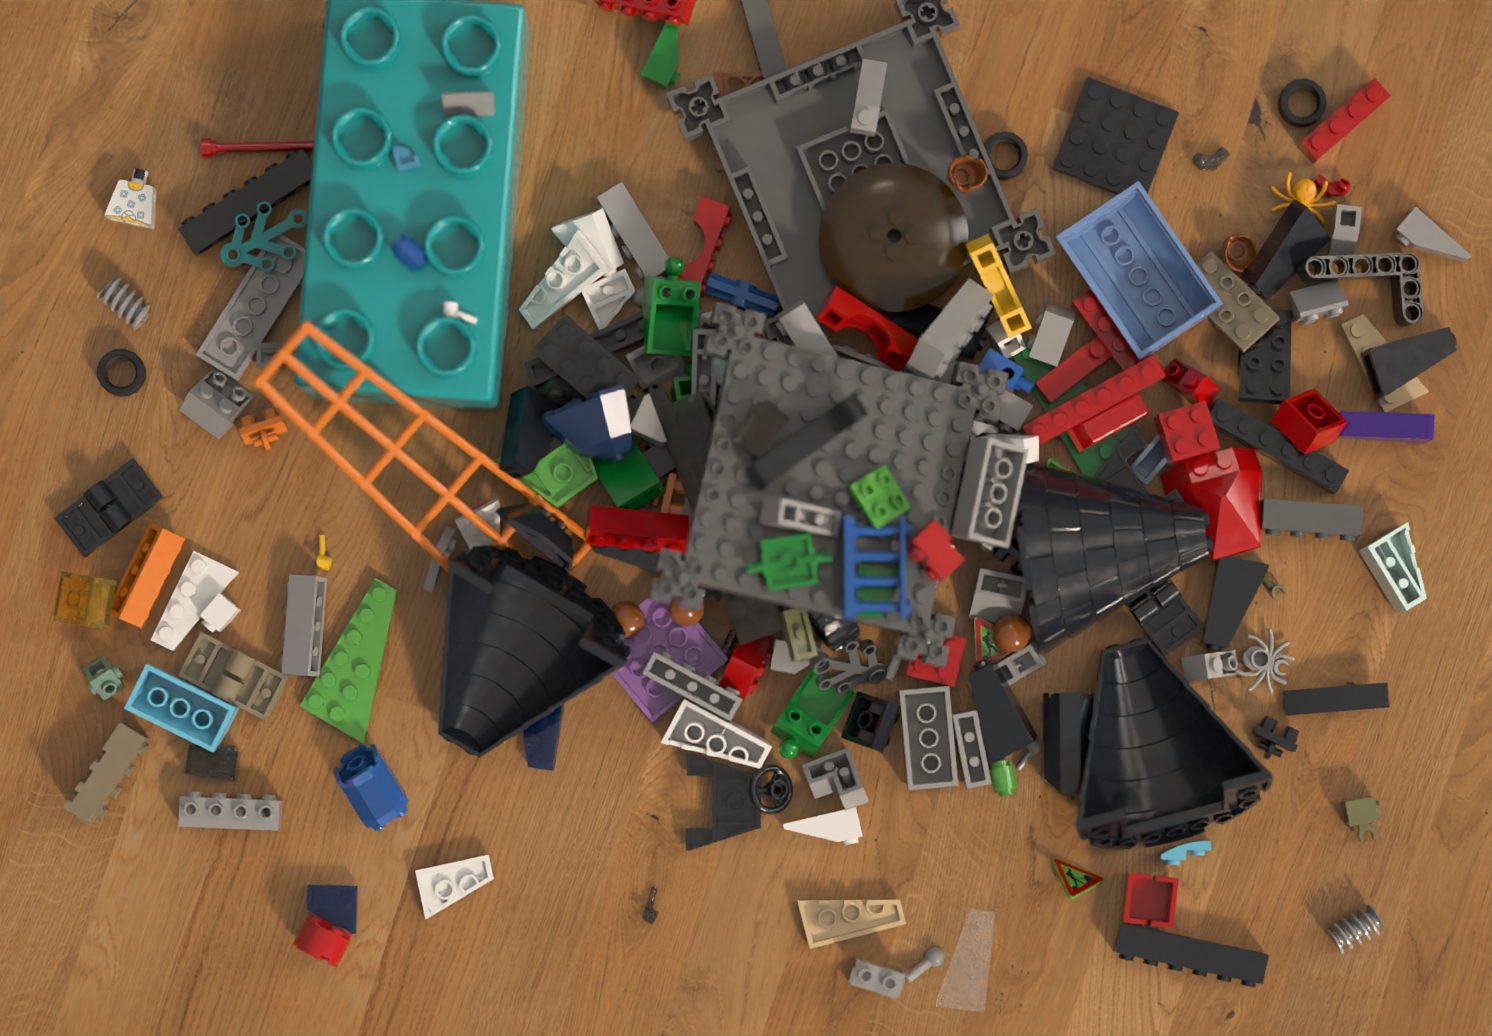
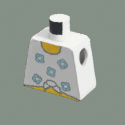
M134 168L131 181L121 179L118 181L104 215L108 220L154 229L157 191L153 186L146 185L148 171Z

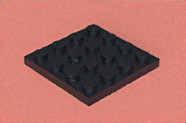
M1087 77L1052 169L1115 194H1120L1139 181L1148 194L1179 112Z

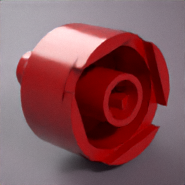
M310 914L309 917H306L293 945L319 960L325 959L328 961L327 964L337 967L351 941L352 934L332 926L329 921Z

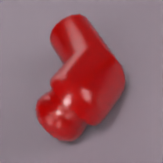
M1321 174L1314 181L1315 186L1320 191L1324 181H1328ZM1344 178L1335 182L1328 181L1324 194L1328 197L1344 196L1348 193L1351 184Z

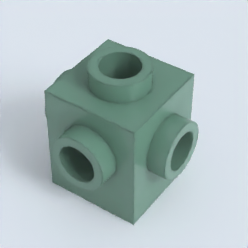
M105 655L83 668L88 678L86 683L94 695L98 693L104 701L125 688L121 679L124 676L122 670L117 664L112 665Z

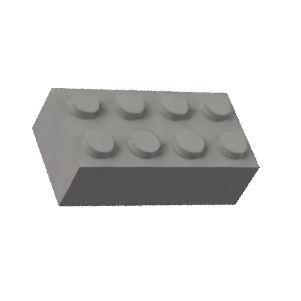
M969 278L920 338L906 367L921 378L934 380L936 376L941 378L949 367L947 364L950 361L953 363L961 352L959 348L962 346L965 348L973 337L971 333L974 331L977 333L985 320L982 317L985 318L991 310L992 305L989 303L994 294Z
M971 437L951 536L989 546L1009 548L1029 449L990 438Z
M949 686L899 690L907 790L958 786Z

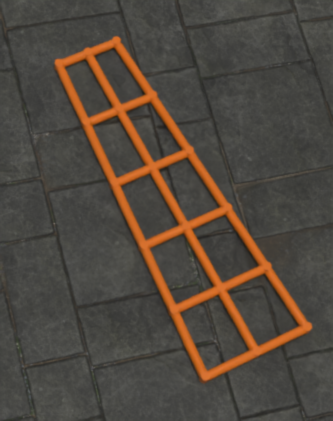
M308 321L300 323L299 328L277 350L274 357L261 372L253 378V383L447 572V565L450 560L422 534L447 503H450L493 540L492 546L516 549L521 557L529 559L508 541L516 531L508 524L499 533L455 495L480 464L528 498L527 503L531 502L538 507L542 505L552 514L554 519H559L570 531L584 540L573 554L572 567L568 573H571L589 550L595 546L593 544H586V529L522 481L512 478L500 470L499 464ZM306 334L358 371L339 394L335 393L290 354ZM282 362L286 363L331 402L312 425L266 382ZM365 378L415 414V417L394 441H391L346 402ZM338 410H341L386 449L364 476L319 433ZM423 422H426L473 457L447 488L401 449ZM394 456L440 495L415 526L371 484Z

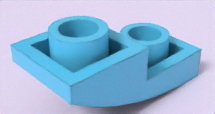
M1192 841L1173 846L1158 854V859L1165 860V865H1180V860H1186V850H1190V855H1205V851H1211V841Z

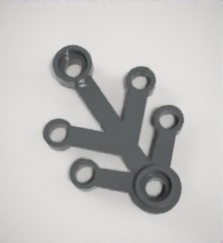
M853 636L844 640L842 647L848 654L849 661L829 658L826 653L817 651L818 656L810 659V666L816 674H820L815 680L820 690H827L834 684L837 692L843 694L864 681L878 684L887 675L884 663L877 661L875 653L877 647L870 639L863 641L859 646L861 652L866 656L867 665L860 664L857 651L858 642ZM829 669L841 670L831 676L825 673ZM854 674H858V675H856L855 677H853V678L847 680L848 677H850V676H852V675H854Z

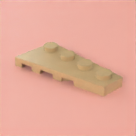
M1362 314L1341 324L1340 327L1371 388L1361 353L1369 348L1388 344V342L1367 317ZM1415 377L1389 395L1377 400L1382 412L1386 413L1429 391Z
M900 899L797 900L810 949L906 924Z

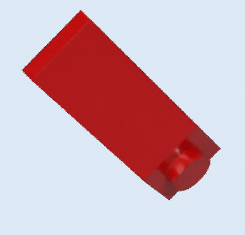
M1097 336L1035 383V386L1047 402L1051 404L1102 368L1113 354Z

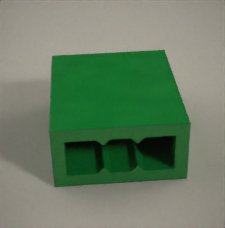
M632 438V451L625 455V460L612 463L611 459L607 461L596 460L593 464L597 476L617 508L638 510L666 493V490Z

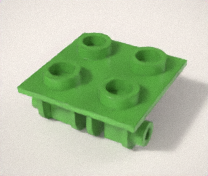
M885 464L849 486L851 490L849 494H852L856 502L859 501L860 504L857 507L862 506L864 510L861 513L866 512L865 517L869 522V526H874L876 530L911 508Z

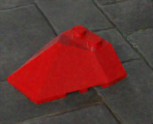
M1229 448L1183 461L1160 475L1165 495L1177 489L1185 503L1203 507L1204 512L1208 511L1210 526L1206 527L1207 537L1212 536L1214 551H1210L1209 554L1213 561L1261 547L1262 469L1254 449Z

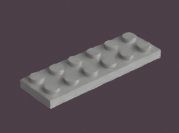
M282 234L269 240V242L283 246L292 245L296 249V256L291 260H287L282 255L261 250L258 257L272 258L275 263L274 268L269 272H265L260 267L251 266L196 353V356L238 382L257 353V343L265 341L303 280L305 248ZM290 247L284 250V255L287 257H291L294 253ZM266 259L262 262V266L265 269H270L272 262Z

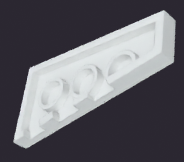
M581 230L575 232L573 239L561 251L559 258L547 270L539 285H536L518 309L532 329H537L609 270Z
M193 551L151 641L175 651L195 627L194 625L201 618L200 614L218 593L222 594L228 584L239 572Z

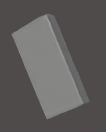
M492 92L443 93L442 95L445 117L459 114L471 116H493L495 114L494 94Z

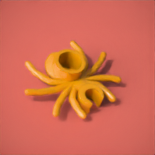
M1288 172L1285 181L1286 192L1289 197L1280 193L1273 186L1270 188L1275 195L1291 203L1295 199L1306 205L1322 224L1325 223V219L1313 208L1329 207L1336 204L1334 200L1315 204L1326 192L1328 185L1326 180L1316 198H1314L1316 186L1312 180L1307 178L1297 181L1291 193V172ZM1290 203L1274 206L1271 208V212L1286 208Z

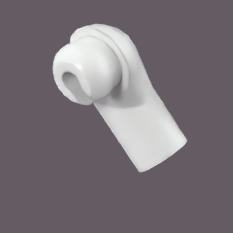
M973 421L969 438L971 439V437L976 435L979 436L982 433L986 435L997 434L998 427L994 424L990 425Z

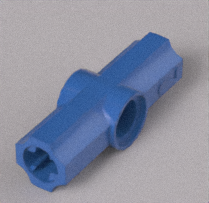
M712 272L704 291L706 294L728 301V304L739 309H750L764 313L771 318L775 316L779 305L775 295L761 291L750 283L741 280L734 281Z

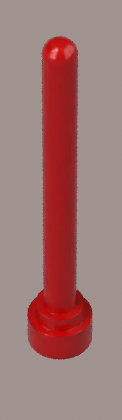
M201 138L202 158H212L217 153L285 152L295 149L298 151L301 149L304 151H314V141L217 143V140H212V138Z

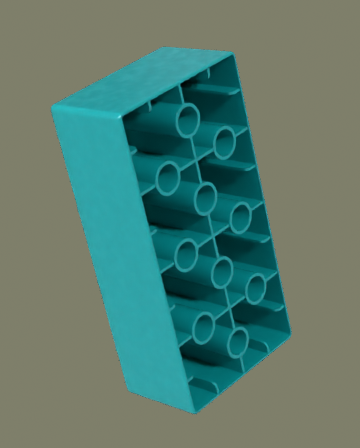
M327 0L299 326L302 321H308L421 407L496 412L501 407L531 45V29L526 11L520 4L473 0ZM492 92L494 94L495 114L493 116L459 114L445 117L443 93ZM392 146H402L413 151L419 157L423 167L397 172ZM403 234L407 238L411 237L425 249V255L429 261L420 271L417 269L414 271L409 270L393 256L394 253L390 250L395 241ZM444 303H458L457 311L478 318L476 324L461 318L445 316L443 314ZM308 334L297 345L296 359L337 394L341 392L358 372ZM295 372L294 382L302 391L311 398L327 399ZM367 378L346 400L402 405Z

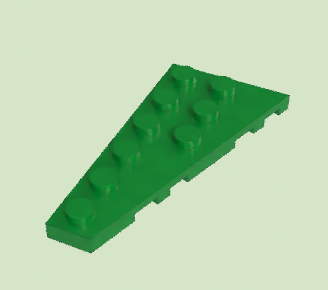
M1028 336L1024 340L1026 347L1030 339ZM1028 348L1012 356L1014 362L1024 369V377L1034 383H1037L1057 367L1029 357L1031 349ZM1080 382L1051 404L1047 402L1035 384L1032 391L1044 411L1047 412L1089 388ZM1130 425L1081 452H1078L1067 431L1059 434V437L1081 473L1093 477L1134 427Z

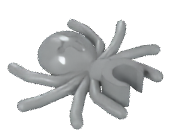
M1271 628L1268 629L1269 651L1268 646L1260 638L1251 634L1247 635L1249 639L1255 640L1264 648L1252 646L1243 653L1244 664L1248 668L1256 670L1255 672L1235 670V673L1242 676H1257L1260 674L1257 680L1248 687L1247 690L1249 692L1257 687L1265 675L1267 689L1272 694L1270 676L1281 684L1287 683L1286 680L1278 677L1286 674L1279 672L1278 665L1289 666V664L1285 660L1278 659L1295 660L1290 655H1277L1279 651L1290 644V641L1283 642L1273 651L1274 636Z

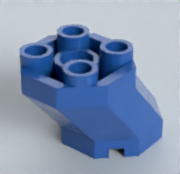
M359 745L343 755L340 760L342 766L340 769L336 766L333 773L337 783L344 791L366 828H373L374 831H379L395 818L402 817L407 812L406 804L408 803V798L405 790L396 779L376 745H370L371 748Z

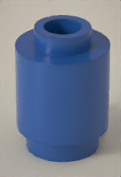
M404 234L390 248L394 253L393 256L411 271L415 269L420 271L429 261L426 258L425 249L411 237L407 238Z

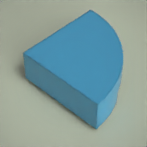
M392 146L397 172L423 167L419 157L413 151L402 146Z

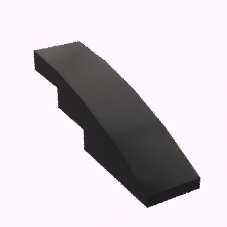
M1388 683L1283 691L1286 716L1390 707Z

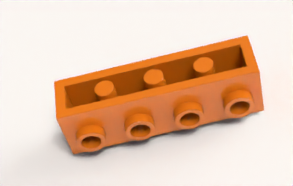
M150 522L106 612L142 628L155 599L159 596L166 577L171 571V566L177 554L181 551L185 539Z

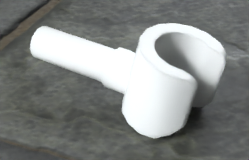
M444 303L443 314L445 316L461 318L476 324L478 318L457 311L458 303Z

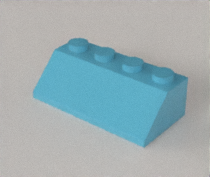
M153 664L145 665L124 709L213 753L228 732L240 708Z

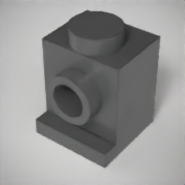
M257 343L256 368L263 369L274 357L277 350L282 347V343ZM284 362L276 370H283Z

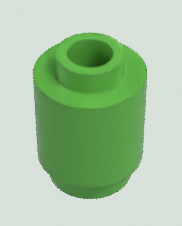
M1006 759L990 763L991 769L989 773L994 793L999 792L1000 797L1014 794V788H1018L1013 764L1010 765V760Z

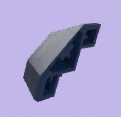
M623 384L591 394L587 401L582 402V399H578L563 405V408L543 413L539 417L540 423L575 454L600 461L611 459L612 463L625 460V455L632 451V431Z

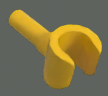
M319 535V554L316 563L319 569L330 570L332 557L325 556V535Z

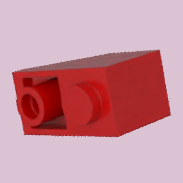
M1175 358L1165 370L1167 376L1161 379L1194 404L1206 400L1207 406H1209L1220 392V389L1207 375Z

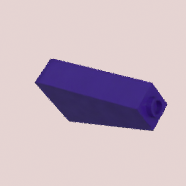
M1339 412L1348 422L1338 438L1423 444L1434 439L1435 414Z

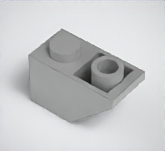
M1337 204L1333 208L1328 256L1354 255L1360 230L1362 207Z
M1235 650L1181 658L1184 678L1188 682L1239 675L1235 673V670L1238 669Z

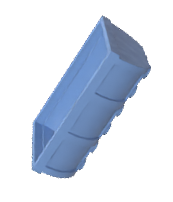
M1139 181L1056 236L1061 247L1139 360L1159 350L1223 305L1214 289Z

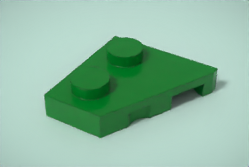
M859 564L857 566V574L859 576H898V569ZM859 586V589H855V599H859L860 602H890L898 587ZM860 612L855 614V616L880 618L883 612Z

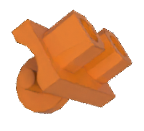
M275 407L263 411L265 420L256 423L254 415L241 417V428L238 430L245 445L254 443L255 447L264 444L268 451L272 449L270 442L278 440L279 434L288 432L282 416L278 414Z
M669 473L666 493L654 499L651 505L659 507L660 498H664L661 508L662 513L682 514L684 505L672 502L673 493L686 495L689 482L677 478V474Z

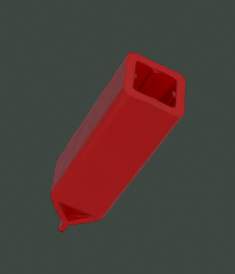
M1137 392L1067 430L1078 452H1081L1148 416L1149 411Z

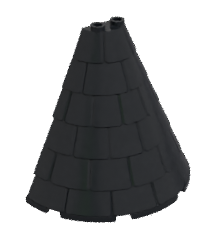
M1038 462L1026 464L1016 510V516L1020 521L1017 532L1025 589L1030 594V598H1028L1029 611L1036 642L1041 644L1039 645L1041 654L1052 651L1069 638L1072 639L1124 605L1130 604L1181 571L1183 572L1209 557V552L1214 551L1212 536L1207 537L1206 527L1210 526L1208 511L1204 512L1203 507L1175 499L1170 500L1113 482L1108 483L1048 464L1044 465Z
M492 545L474 546L468 553L462 550L454 555L447 565L448 589L446 590L445 646L442 650L438 734L447 742L454 743L463 748L468 754L475 755L478 758L482 757L504 741L527 729L531 724L551 714L555 708L601 682L604 677L624 667L627 663L629 646L624 645L623 641L626 633L616 615L601 598L589 596L585 592L587 586L562 568L537 556H533L531 560L523 558L516 549Z
M1136 638L1123 645H1110L1101 651L1097 676L1098 682L1092 708L1093 716L1088 736L1089 745L1079 798L1080 806L1075 825L1078 835L1082 840L1088 839L1090 845L1105 849H1131L1138 842L1145 843L1146 847L1176 842L1206 832L1205 828L1212 822L1223 825L1257 804L1261 800L1260 792L1262 790L1263 792L1269 791L1273 783L1272 773L1253 756V752L1210 709L1211 706L1189 685V682L1168 662L1166 657L1148 638Z

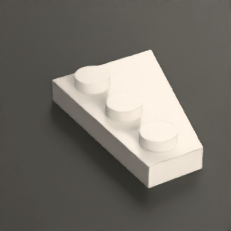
M489 855L415 871L425 920L494 879Z

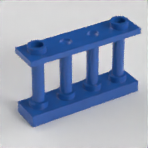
M844 516L842 519L843 621H853L855 614L860 612H899V621H904L906 614L910 615L911 600L906 599V539L910 538V523H906L905 516H900L898 526H882L877 530L874 526H859V523H855V516ZM859 536H898V551H859V548H855V538H859ZM859 561H898V576H859V574H855V564H859ZM859 586L898 587L899 602H860L859 599H855V589H859Z

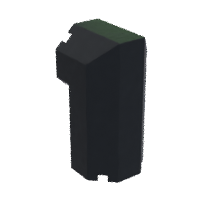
M1049 693L1042 694L1041 779L1056 793H1081L1089 745L1088 736L1093 716L1094 693H1087L1086 698H1084V693L1051 694V698H1049Z

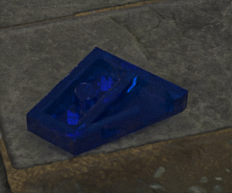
M308 884L307 910L321 916L334 925L336 924L351 934H357L358 885Z

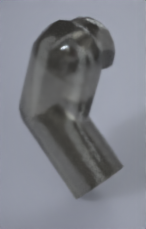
M1220 147L1213 156L1203 155L1202 153L1195 154L1192 162L1199 170L1214 171L1227 159L1230 153L1225 148Z
M733 630L729 631L721 647L722 652L729 659L725 662L727 665L741 637L740 634Z

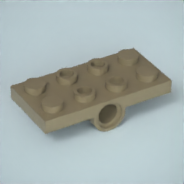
M1212 251L1196 264L1223 303L1222 306L1214 310L1205 319L1215 329L1223 332L1244 353L1280 320L1279 316Z
M200 632L178 674L179 677L265 721L268 720L290 678L204 632Z

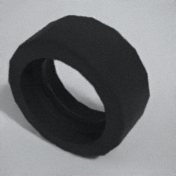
M1305 78L1296 79L1289 83L1281 92L1278 100L1279 113L1283 120L1292 126L1299 128L1308 127L1317 122L1325 112L1327 104L1326 94L1315 81ZM1297 89L1309 90L1316 98V109L1307 117L1295 116L1288 108L1289 96Z
M1006 131L995 133L984 144L989 159L991 149L999 142H1009L1018 150V162L1013 168L1000 170L992 164L999 180L1013 179L1019 175L1026 166L1028 158L1027 146L1022 138Z
M115 349L106 353L100 359L97 367V378L100 385L110 394L118 397H128L137 393L143 386L146 379V368L143 361L135 353L126 349ZM125 358L134 364L136 377L130 385L117 387L109 381L107 370L114 360Z

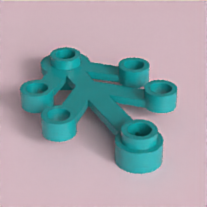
M260 202L257 205L258 215L251 239L243 244L241 243L244 230L249 226L250 218L247 214H238L235 218L236 228L232 242L224 245L221 250L222 261L230 267L247 263L260 267L265 272H269L275 266L272 258H259L247 254V252L258 248L282 255L287 260L293 259L296 256L295 247L292 245L283 246L269 242V240L293 227L298 229L305 227L308 222L307 213L302 209H294L290 212L288 219L263 232L267 216L271 213L272 207L268 202ZM262 204L269 206L268 213L263 214L260 212ZM296 214L303 216V221L299 224L293 220ZM240 216L247 218L246 225H239L238 218ZM288 247L294 251L291 257L284 255V250ZM230 250L237 251L238 257L236 259L229 258L228 253ZM268 259L272 262L270 269H265L262 266L264 260Z

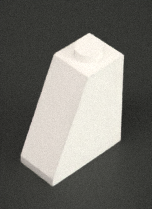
M603 208L561 222L551 228L565 246L573 239L575 232L581 230L609 268L603 274V277L616 273V268L624 264Z

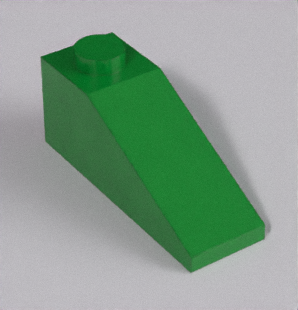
M665 23L641 72V78L668 91L670 85H676L680 73L677 72L678 26Z

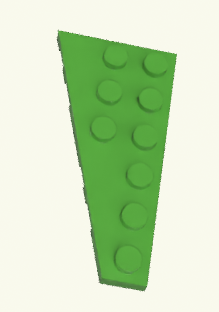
M377 578L374 579L320 670V677H316L300 704V707L363 744L366 739L390 621L398 592Z

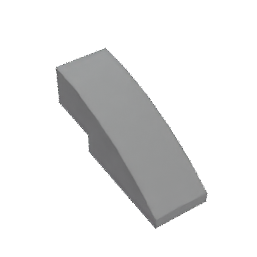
M1033 642L997 664L1008 684L1011 685L1042 667L1047 661L1040 653L1036 643ZM968 680L966 683L972 691L970 680Z

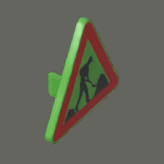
M979 617L974 619L975 662L977 663L983 659H986L987 662L995 659L997 662L1009 653L997 649L992 641V628L994 625Z
M1057 858L1052 860L1053 867L1064 891L1071 900L1104 881V878Z

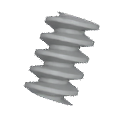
M121 277L111 280L99 292L97 299L103 297L102 303L104 305L111 304L110 310L112 312L118 310L117 316L119 318L126 316L125 324L133 323L132 330L135 331L149 317L151 304L148 303L142 306L143 297L135 300L134 296L137 292L135 290L127 293L128 283L120 287Z
M1369 904L1367 905V913L1359 909L1358 917L1354 914L1349 915L1350 923L1345 918L1340 919L1341 927L1336 923H1332V932L1329 929L1328 932L1337 949L1344 954V945H1347L1352 950L1354 949L1353 940L1361 945V936L1364 935L1368 940H1371L1370 932L1373 931L1379 936V927L1384 928V925L1375 908Z

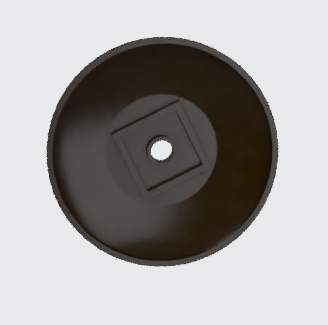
M878 164L855 173L845 180L833 193L825 207L820 223V253L829 276L837 287L877 311L905 312L918 309L936 300L956 280L963 267L968 250L966 246L968 243L967 220L956 195L934 174L909 164ZM895 229L901 233L902 238L898 243H892L888 240L887 233L890 230Z

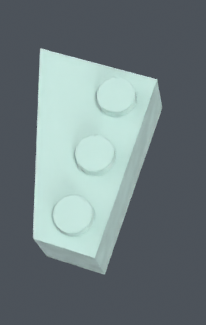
M1408 522L1359 550L1397 614L1405 612L1427 599L1420 569L1417 567L1414 555L1416 553L1415 548L1411 543L1408 531L1410 530Z

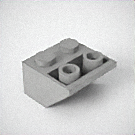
M1338 280L1291 291L1286 295L1289 308L1292 310L1293 322H1301V326L1314 323L1321 316H1325V320L1340 316L1339 314L1344 313L1343 309L1349 306Z
M214 367L188 392L179 411L219 440L234 425L254 396Z
M980 568L977 574L968 618L975 619L979 617L995 624L1006 614H1018L1021 616L1027 591L1025 589L1024 577Z
M782 636L781 640L775 641L770 667L771 671L795 675L810 665V659L791 662L785 636ZM815 642L816 651L825 652V649L820 648L821 643Z

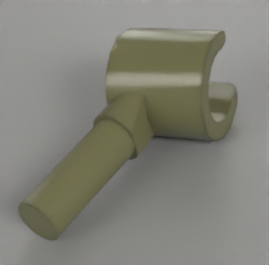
M1264 577L1262 582L1269 589V595L1273 599L1280 600L1274 594L1275 589L1280 588L1283 593H1286V589L1282 585L1274 584Z

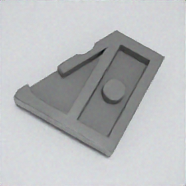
M446 526L436 548L449 559L450 554L454 552L457 540L453 539L456 529ZM433 558L431 559L423 590L432 593L442 571V567Z

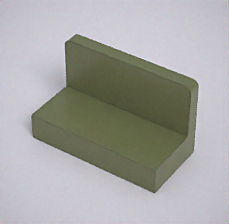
M792 609L780 612L791 662L798 660L806 661L818 656L807 611Z

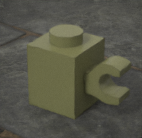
M1375 796L1342 801L1346 826L1357 825L1358 840L1360 842L1364 841L1363 834L1367 830L1371 832L1372 839H1377L1378 833L1369 823L1379 821L1378 815H1382L1379 800L1375 801Z

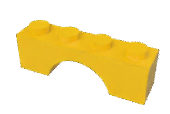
M989 234L967 243V249L986 290L994 294L991 300L1008 337H1014L1031 329L1032 327Z

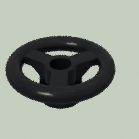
M766 765L758 769L750 781L749 793L751 801L759 811L765 814H777L783 811L789 805L793 794V785L789 774L777 765ZM774 772L770 782L766 783L765 786L757 787L759 779L764 774ZM757 794H765L770 797L775 807H767L762 804Z

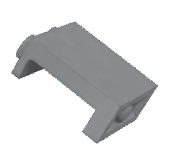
M855 957L848 981L851 985L893 998H899L905 973Z

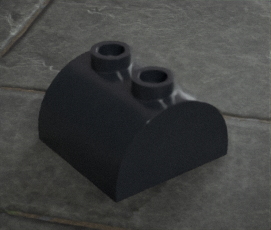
M858 691L840 738L883 753L884 748L889 744L891 729L898 720L900 706Z

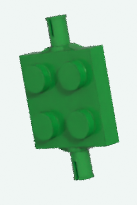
M810 533L759 541L761 551L760 562L746 563L745 568L756 567L747 569V574L762 572L767 592L818 584V563L832 562V557L822 558L830 556L832 553L831 551L816 553L812 546Z

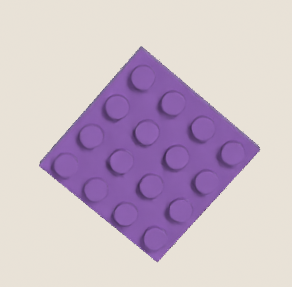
M646 599L638 605L644 613V627L638 635L624 639V645L629 646L627 663L624 667L611 674L653 723L684 697L642 674L654 652L660 654L662 650L674 657L672 662L680 666L684 662L696 669L695 674L702 678L705 674L710 676L729 659L699 623L687 627L678 625L667 614L668 604Z

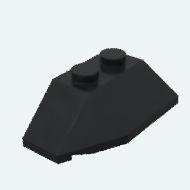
M529 502L502 507L496 510V513L506 523L566 572L571 570L573 545L572 538L565 532L568 527L557 518L555 521H552L550 519L552 514L541 505L538 509Z

